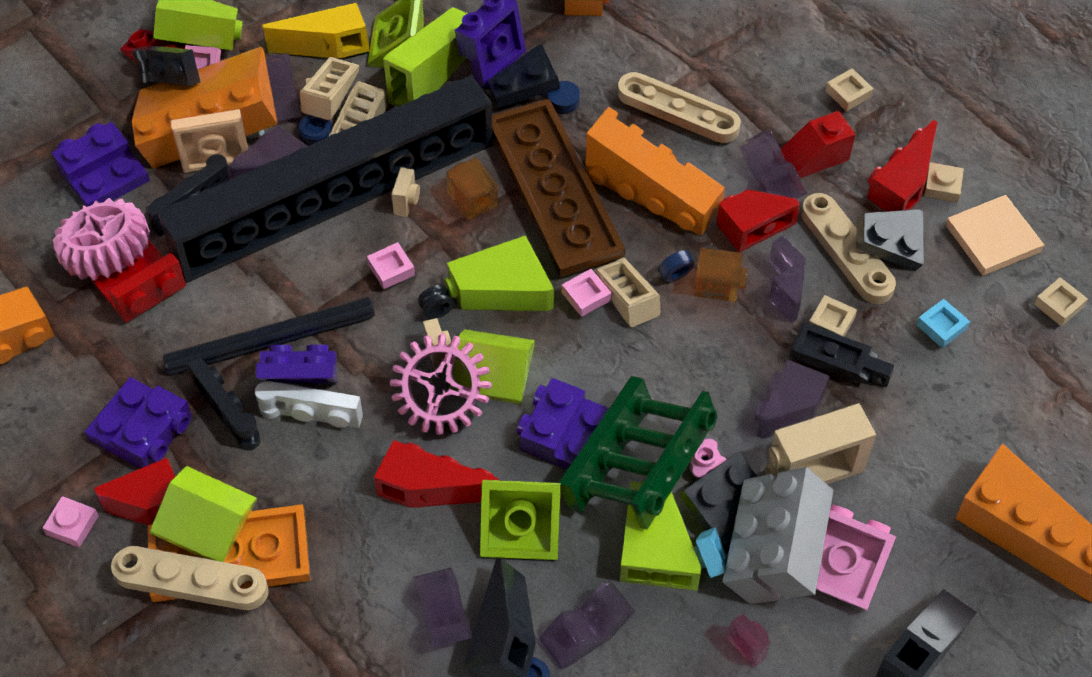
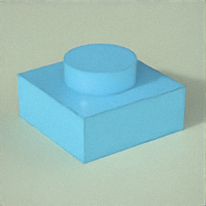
M942 299L918 318L916 325L941 348H944L968 329L970 321L945 299Z
M716 528L701 532L696 540L697 546H694L701 568H707L710 578L725 573L727 555Z

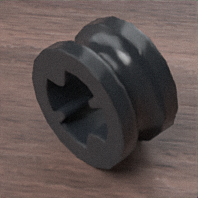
M443 285L429 287L418 297V304L423 309V314L427 319L443 317L454 306L453 299L448 296V290Z

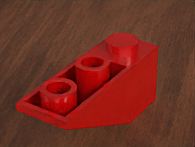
M931 121L924 129L918 128L904 148L898 147L883 168L878 166L871 173L868 179L870 187L867 199L885 212L911 210L920 201L927 178L938 124L937 121Z
M395 440L390 445L374 476L378 496L410 508L481 502L482 480L499 481V478L494 477L491 472L485 469H472L459 464L457 460L450 456L441 455L439 457L424 451L414 443L404 444Z

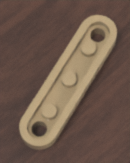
M637 72L623 75L618 82V97L629 106L716 142L728 143L735 140L739 135L740 117L730 109Z
M822 193L809 195L803 202L801 212L805 224L865 301L872 304L888 302L892 298L896 286L892 273L879 257L856 249L857 228L832 197ZM873 280H879L882 283H876Z
M129 546L123 548L114 556L111 563V570L116 581L124 588L240 610L258 608L267 599L269 591L264 574L256 568L144 547ZM137 561L135 566L131 568L125 567L128 562ZM250 581L253 583L248 589L240 588L244 582Z

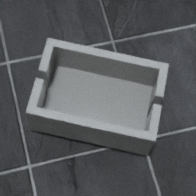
M808 467L779 472L777 478L769 474L745 479L743 481L722 583L750 604L776 601L780 599V595L785 599L815 595L834 490Z

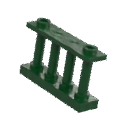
M631 376L559 482L561 483L560 490L568 508L582 512L589 500L594 496L624 503L633 507L640 528L648 530L654 518L662 512L664 502L706 435L715 427L717 412L714 409L709 392L702 391L693 406L689 408L651 399L644 378ZM648 414L682 421L674 435L638 427L643 418ZM630 441L665 449L657 462L620 454ZM612 468L647 476L638 491L602 482Z

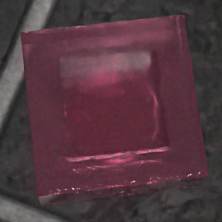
M743 613L730 624L727 639L756 667L767 657L771 643L767 632L758 622H751Z

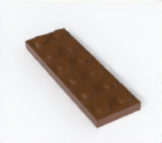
M550 99L492 115V135L559 277L561 278L624 258L626 249Z

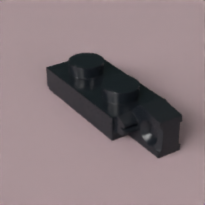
M806 322L803 323L789 355L790 358L857 383L858 381L863 384L869 382L886 388L894 371V364L878 359L879 355L871 351V346Z

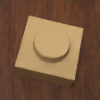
M852 68L828 81L825 91L847 112L870 99L874 88Z
M930 162L924 197L958 203L964 168Z
M400 168L392 191L394 215L408 217L411 205H416L418 202L420 185L415 184L413 169Z
M1060 277L1037 296L1034 305L1060 326H1063L1085 307L1088 298Z
M824 295L809 324L845 337L855 319L857 309Z
M437 318L423 321L424 336L429 335L431 337L433 346L438 345L440 333L446 335V345H451L448 331H441ZM446 353L430 355L434 370L439 368Z

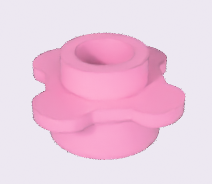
M705 439L689 463V468L696 478L701 479L727 460L720 455L717 450L718 444L713 439ZM706 456L708 460H702V457Z

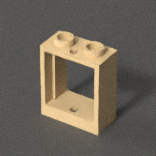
M860 403L775 430L772 445L769 448L768 463L764 468L765 475L772 474L777 478L779 472L808 467L826 484H830L863 473L876 433Z

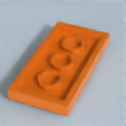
M303 504L251 511L225 562L260 570L266 578L268 587L311 581ZM153 524L148 525L149 549L202 558L150 534ZM250 581L244 582L240 588L248 589L253 583ZM150 593L152 602L181 599Z

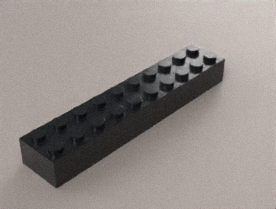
M472 75L434 92L424 94L404 105L394 107L374 118L364 120L358 125L342 132L332 134L326 139L307 147H302L296 152L280 159L270 161L257 169L235 176L233 179L211 189H205L195 196L178 203H173L157 212L169 252L179 261L186 283H189L393 191L401 167L413 169L416 181L493 146L491 101Z

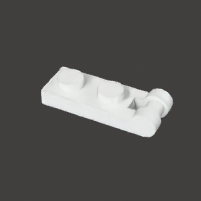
M271 381L261 382L255 388L259 410L264 418L274 419L279 415H286L304 422L311 420L327 422L339 428L347 426L360 427L363 417L360 396Z

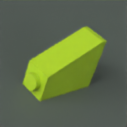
M158 0L153 38L232 50L234 40H241L243 21L237 20V8L213 0Z
M526 235L447 262L448 277L444 278V285L448 290V296L456 298L461 310L549 311L554 309V288Z
M645 480L640 482L631 481L630 489L638 491ZM672 492L664 502L662 512L654 518L648 530L640 528L633 507L628 505L620 582L698 591L701 565Z

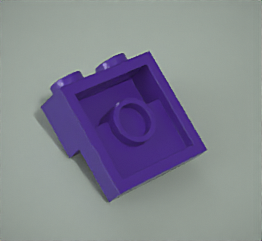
M483 0L484 4L476 12L464 15L461 25L455 29L460 55L470 60L474 79L484 89L489 86L488 80L515 62L526 52L518 4L515 0Z
M113 122L106 125L94 124L88 129L86 135L75 141L72 139L63 140L59 143L57 149L52 152L58 171L86 207L93 205L95 201L104 203L108 198L113 201L150 181L148 172L131 152L127 140Z
M269 345V351H260V363H256V379L260 382L271 381L283 384L337 383V354L335 351H329V345H306V351H291V345Z
M130 377L84 433L91 442L141 469L163 459L169 444L177 434H182L187 429L192 415L186 400L158 385L152 389Z
M551 378L547 387L540 385L537 388L532 403L536 407L532 415L525 413L518 424L517 434L520 435V451L568 470L609 408L585 399V390Z

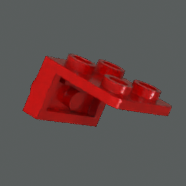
M149 240V248L143 251L142 258L133 260L134 266L122 268V273L117 271L111 273L109 278L101 275L93 281L90 277L92 283L125 323L186 286L177 258L172 253L163 257Z

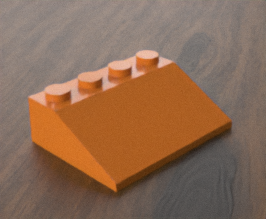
M262 47L198 69L200 83L191 86L158 83L140 90L132 117L134 141L136 148L153 169L180 159L172 132L171 120L240 109L246 136L278 125L265 53Z

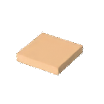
M240 109L171 120L172 132L184 173L201 170L206 166L207 159L215 154L223 155L227 160L228 166L251 162Z
M1007 195L948 217L945 224L982 276L1042 252L1044 247L1043 242Z

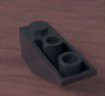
M496 558L464 667L479 677H527L536 641L526 579L524 575L503 559Z
M943 589L906 628L884 656L876 677H929L977 612Z

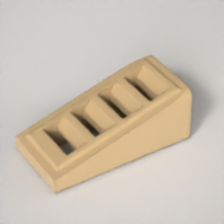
M329 57L300 91L301 111L308 115L330 120L338 110L357 76L359 65Z
M357 81L330 135L357 125L350 121L360 123L383 114L388 107L386 91ZM358 109H359V110H362V111H365V112H368V113L365 114V113H363V112L358 111Z
M626 258L619 259L594 270V273L611 292V301L630 327H635L660 315L659 294ZM622 274L626 275L616 280H612L613 278L620 276Z

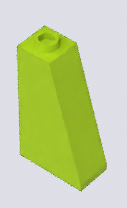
M454 7L450 8L383 58L388 103L399 107L424 94L440 89L466 59L460 55L455 29L461 25L463 16L468 13Z

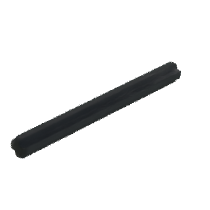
M369 297L166 353L163 355V363L168 374H175L189 370L187 363L199 356L206 364L263 349L269 347V345H277L372 318L375 316L374 306Z

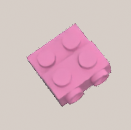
M832 504L816 590L867 611L896 536L889 534L891 530L889 526L871 519L868 520L867 524L852 519L854 515L852 511Z

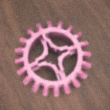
M108 198L104 203L95 201L93 205L88 207L82 205V209L78 212H70L71 217L61 220V227L54 230L56 237L52 240L59 263L71 276L78 275L81 280L90 276L94 281L101 275L109 278L111 273L116 271L122 273V268L134 266L133 260L143 257V251L149 248L148 240L151 237L147 221L140 209H137L132 202L125 203L123 199L113 202Z
M440 333L438 345L433 346L431 337L429 335L424 336L426 348L421 349L419 344L415 341L412 342L410 346L416 354L411 357L409 354L401 352L399 355L402 360L408 362L406 367L393 366V371L401 373L403 376L402 380L393 379L390 381L391 386H402V392L392 395L393 401L405 399L407 404L401 406L398 412L401 415L406 414L410 410L414 412L408 421L410 425H415L420 418L424 419L421 429L423 432L429 431L432 422L436 423V433L438 435L443 434L444 423L448 422L452 433L458 432L457 419H461L465 426H470L472 422L466 414L469 411L476 416H481L482 414L481 409L474 406L476 401L478 400L482 403L489 402V397L480 395L479 392L480 388L489 389L492 387L491 382H480V376L490 373L488 367L476 368V364L481 362L484 357L481 353L476 354L472 358L468 356L474 347L471 343H467L462 351L458 349L460 337L454 336L451 345L448 346L446 345V335ZM437 353H446L444 360L435 372L425 373L415 369L426 357ZM456 357L465 363L470 372L471 388L462 386L454 380L453 369ZM445 373L447 375L446 381L451 383V386L459 388V391L449 389L446 392L443 390V394L438 395L435 401L437 395L436 387L431 385V382L424 380L423 377L433 379L436 376L439 378V374ZM411 380L422 383L428 389L429 398L426 411L417 404L413 397ZM456 395L467 399L466 403L454 413L443 416L436 415L439 406H441L442 401L447 396Z

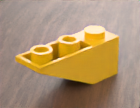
M357 3L262 25L268 53L339 59L370 51L366 25Z

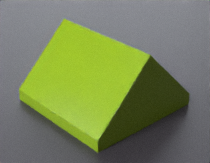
M398 0L375 16L368 57L369 66L384 68L383 58L424 28L423 0Z
M464 329L458 336L460 337L458 349L462 351L467 343H471L474 347L468 356L472 358L476 354L481 353L484 357L481 362L476 364V368L488 367L490 373L480 376V382H491L492 387L489 389L480 388L479 394L489 397V400L521 405L535 340ZM456 357L453 369L454 380L462 386L471 388L470 372L465 363ZM450 383L449 389L458 392V391H459V388H456V387H454V386H451V383Z
M186 466L169 483L150 534L204 559L225 562L257 498Z
M482 480L480 557L558 560L561 483Z

